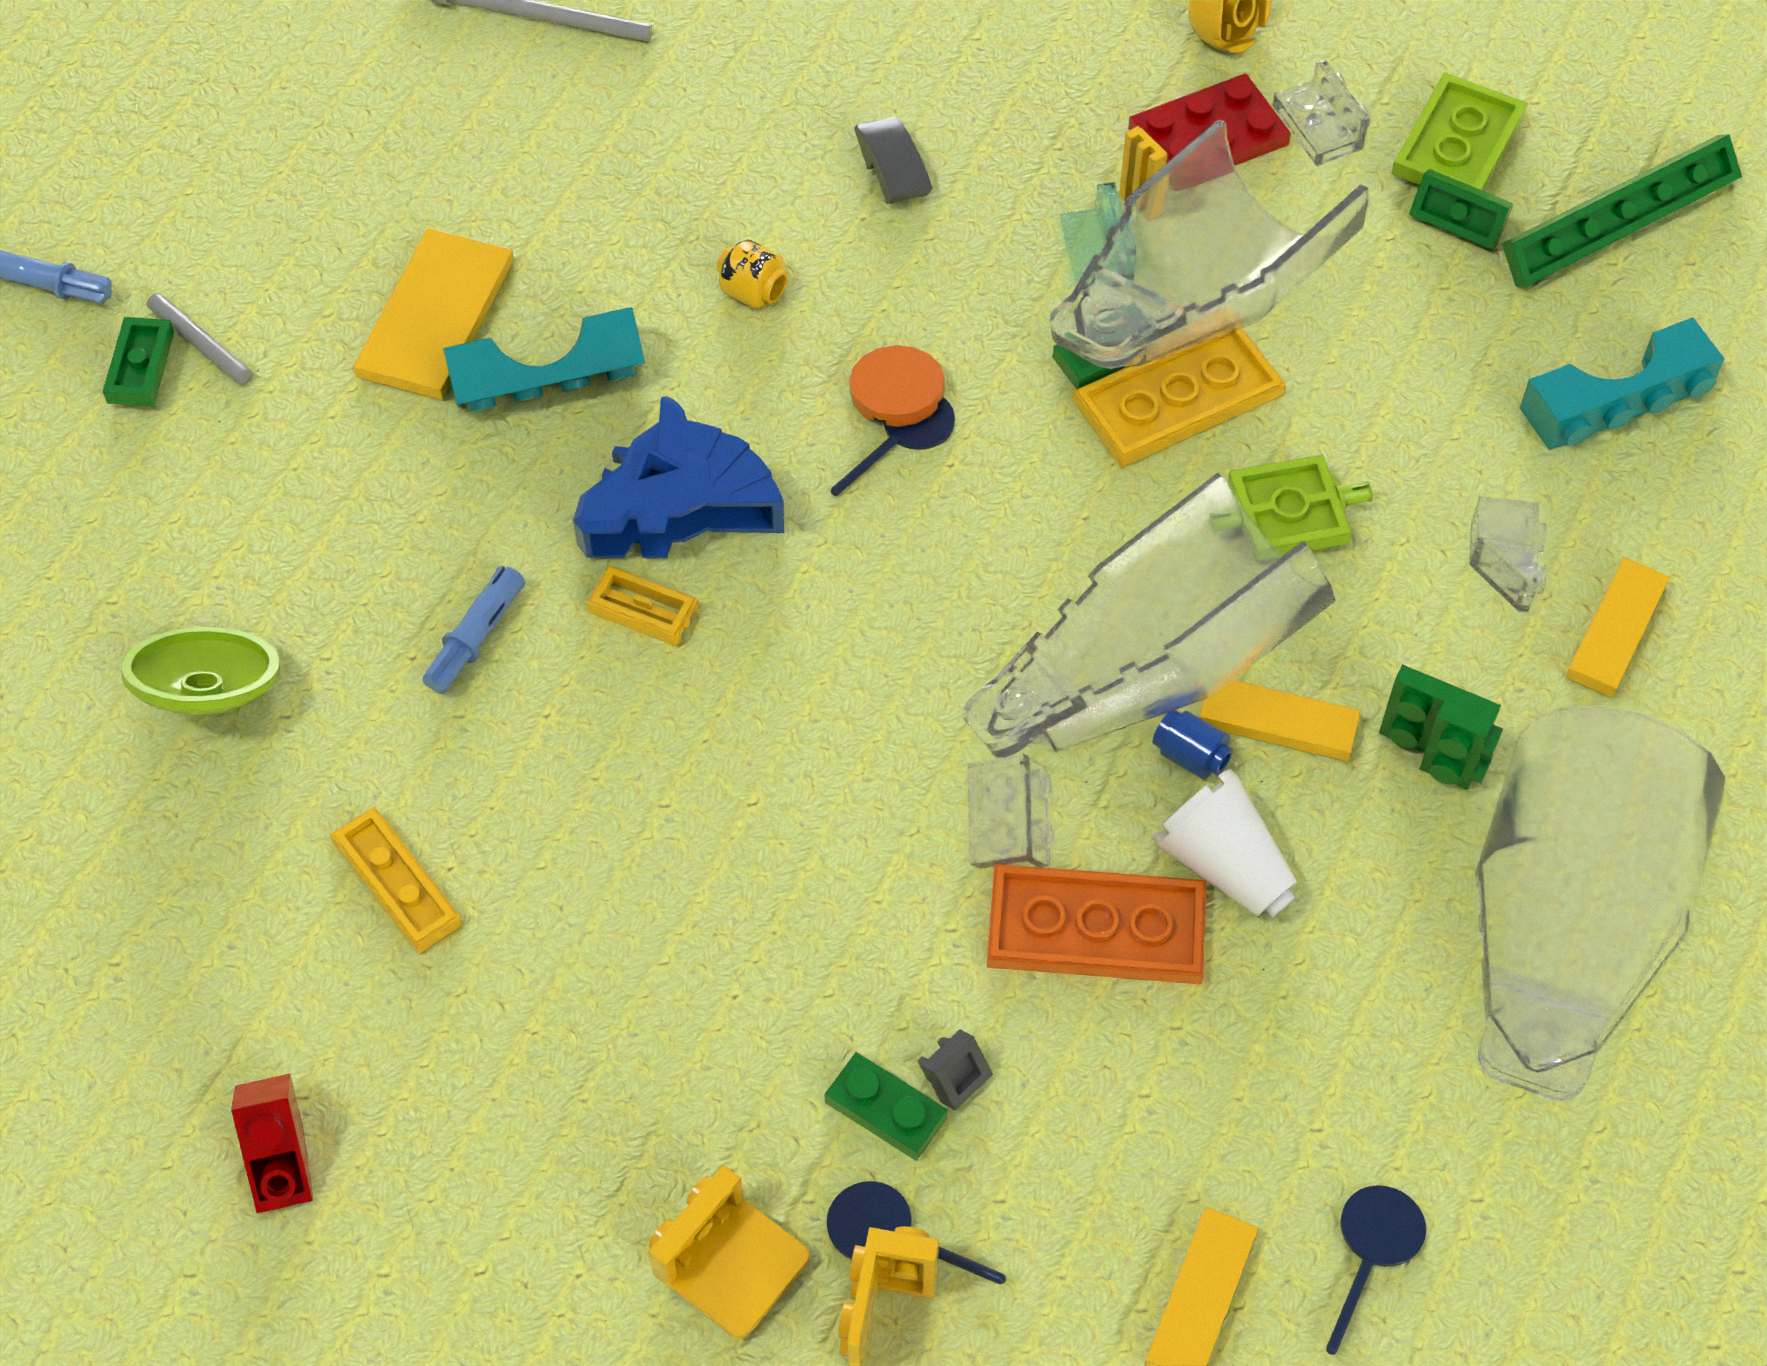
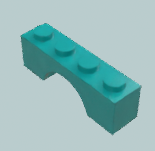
M632 307L582 318L580 334L572 349L558 361L544 366L524 365L510 359L498 348L492 338L443 348L456 405L466 403L468 412L496 406L495 396L508 393L514 394L515 402L543 396L541 386L560 382L562 391L590 385L588 376L603 372L607 373L608 381L636 375L634 366L645 363Z
M1694 317L1652 333L1642 359L1643 370L1627 378L1604 379L1589 375L1572 364H1568L1529 379L1520 410L1548 450L1565 444L1575 445L1593 433L1606 428H1620L1632 418L1648 412L1653 414L1659 413L1674 402L1690 396L1697 398L1706 394L1716 384V378L1725 358Z

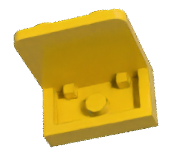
M722 1165L712 1178L704 1176L696 1183L687 1197L686 1203L688 1206L675 1221L669 1218L657 1228L650 1239L649 1247L651 1248L648 1254L653 1275L730 1336L741 1340L749 1336L809 1263L810 1256L809 1250L805 1245L744 1200L741 1178Z
M901 1226L895 1228L894 1231L869 1227L866 1246L855 1245L849 1281H852L850 1299H854L855 1303L844 1301L838 1337L841 1338L839 1355L848 1356V1366H863L877 1289L934 1299L938 1277L939 1239L929 1238L927 1232L914 1227Z

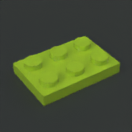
M1444 72L1397 155L1391 174L1420 185L1424 173L1428 169H1432L1484 191L1522 121L1528 103Z

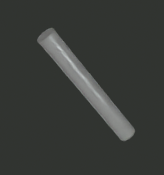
M155 293L148 299L147 307L161 319L171 320L173 329L238 385H244L251 379L252 371L162 294Z

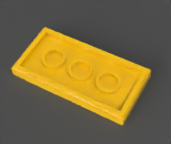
M427 228L353 365L355 377L443 400L451 385L443 348L473 342L514 261L512 249Z
M1234 319L1074 390L1073 402L1119 466L1124 468L1283 396L1286 384Z

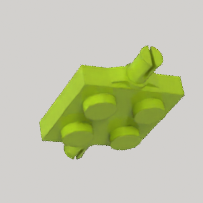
M1321 454L1229 471L1227 482L1234 500V506L1206 510V521L1210 531L1237 525L1246 536L1254 561L1349 544L1352 532L1345 515V506L1372 502L1373 492L1369 481L1341 487L1339 482L1330 474L1324 455Z

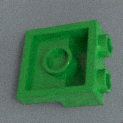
M1402 664L1394 680L1379 734L1390 738L1401 747L1415 748L1424 752L1419 770L1431 774L1434 779L1441 783L1455 784L1468 790L1472 780L1482 783L1492 761L1494 750L1503 731V728L1494 725L1501 705Z

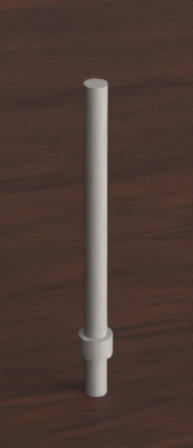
M431 0V2L448 6L452 2L645 42H649L652 35V25L534 0Z

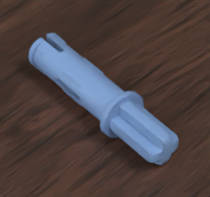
M0 250L1 279L52 291L57 298L67 299L72 296L104 304L112 296V281L108 277L77 270L72 263L64 262L61 265Z
M499 566L489 583L467 610L453 632H447L443 636L442 643L444 647L423 676V683L436 693H445L467 662L473 663L478 659L479 647L504 615L513 599L525 586V579L517 570L511 567L505 569L504 566Z

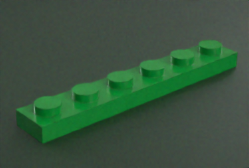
M1730 134L1717 135L1501 243L1515 286L1527 287L1741 178L1742 174Z

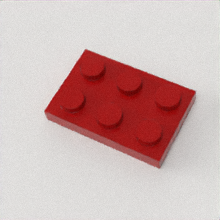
M1247 73L1129 116L1128 126L1129 131L1139 126L1167 152L1164 180L1171 190L1289 145L1291 132Z

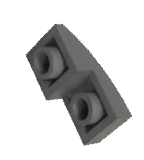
M898 117L857 124L854 127L867 169L875 168L886 204L927 196L931 192L933 187L920 154Z

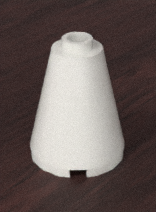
M1228 769L1218 776L1224 782L1223 786L1219 783L1212 790L1207 785L1203 787L1162 825L1166 831L1155 833L1152 839L1159 848L1256 917L1266 911L1273 918L1296 898L1290 889L1297 881L1239 777L1231 769Z

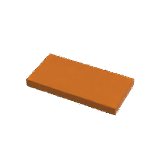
M994 864L987 968L1202 984L1206 880Z

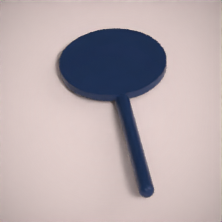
M943 397L938 403V409L932 416L916 424L895 427L886 425L885 420H883L884 429L889 438L831 488V494L833 496L839 495L896 444L909 449L924 450L943 443L951 435L955 424V415L950 403Z
M875 1181L856 1183L844 1189L833 1200L827 1214V1231L832 1244L842 1255L851 1260L855 1245L866 1246L869 1227L894 1231L897 1227H911L912 1225L909 1206L901 1193L887 1184ZM939 1247L938 1259L999 1285L1005 1283L1006 1276L1003 1273Z
M1380 1185L1365 1187L1355 1192L1344 1205L1340 1218L1343 1238L1349 1248L1363 1260L1326 1346V1351L1330 1355L1336 1354L1373 1264L1389 1267L1404 1264L1415 1257L1424 1243L1426 1236L1424 1216L1413 1199L1398 1189Z

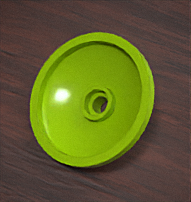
M187 627L153 635L134 645L122 659L121 673L125 687L133 695L150 706L182 715L209 716L242 707L261 697L277 681L280 673V661L275 648L269 642L254 634L225 627Z

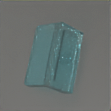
M1115 182L1097 184L1095 209L1060 214V226L1074 284L1078 289L1130 283L1133 250Z

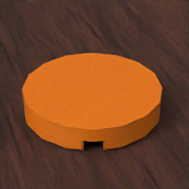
M894 345L882 347L864 355L853 367L849 380L853 406L862 416L873 422L874 417L879 420H885L886 425L895 427L916 424L932 416L938 409V403L943 399L945 392V378L941 365L930 354L908 346Z

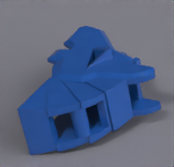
M664 396L660 400L659 422L636 437L630 447H614L612 451L613 462L621 465L614 471L604 468L602 480L580 496L573 518L577 546L587 558H625L633 543H640L642 558H668L672 543L686 542L706 531L784 533V501L775 481L772 479L771 471L762 459L750 449V445L739 437L722 432L721 428L687 420L684 409L678 402L668 396Z

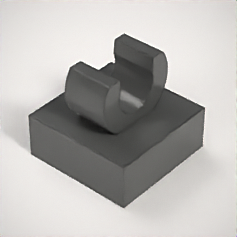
M961 1029L951 1038L941 1037L937 1041L940 1048L929 1059L921 1056L917 1060L940 1102L954 1111L993 1075L974 1036Z

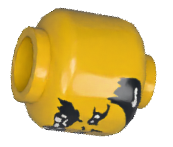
M749 239L739 242L733 248H726L717 262V271L720 273L719 284L722 292L754 309L761 308L767 303L770 305L774 304L783 294L788 282V272L785 271L783 257Z

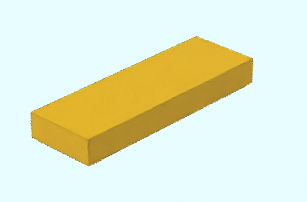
M1623 557L1565 677L1613 698L1668 584L1670 576Z
M1210 674L1199 718L1227 733L1349 762L1361 710Z
M375 806L330 834L333 844L418 955L463 926L459 914Z
M1205 1206L1145 1359L1144 1366L1208 1365L1259 1227Z

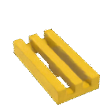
M1137 126L1125 133L1119 195L1124 200L1131 197L1130 206L1135 211L1142 209L1141 218L1148 223L1160 216L1167 152L1142 128Z
M610 565L586 603L588 613L676 647L682 639V631H687L690 625L691 615L695 616L699 610L697 598ZM611 584L618 586L620 588L639 594L654 601L660 602L662 604L673 607L680 611L677 614L675 612L652 604L651 601L648 599H645L638 595L630 596L628 594L610 588Z

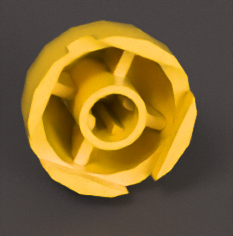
M1188 0L1189 21L1193 31L1208 45L1230 53H1242L1252 47L1257 39L1249 38L1255 33L1257 26L1265 28L1269 19L1272 0Z

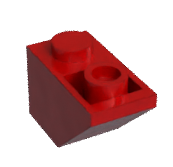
M291 1074L235 1085L231 1112L256 1213L313 1201L303 1123Z

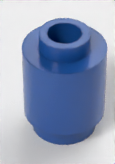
M1171 709L1159 723L1152 740L1153 745L1161 749L1160 754L1203 780L1207 779L1212 773L1217 776L1220 775L1228 765L1233 754V749L1228 746L1230 742L1229 734L1187 710L1180 713L1175 709Z

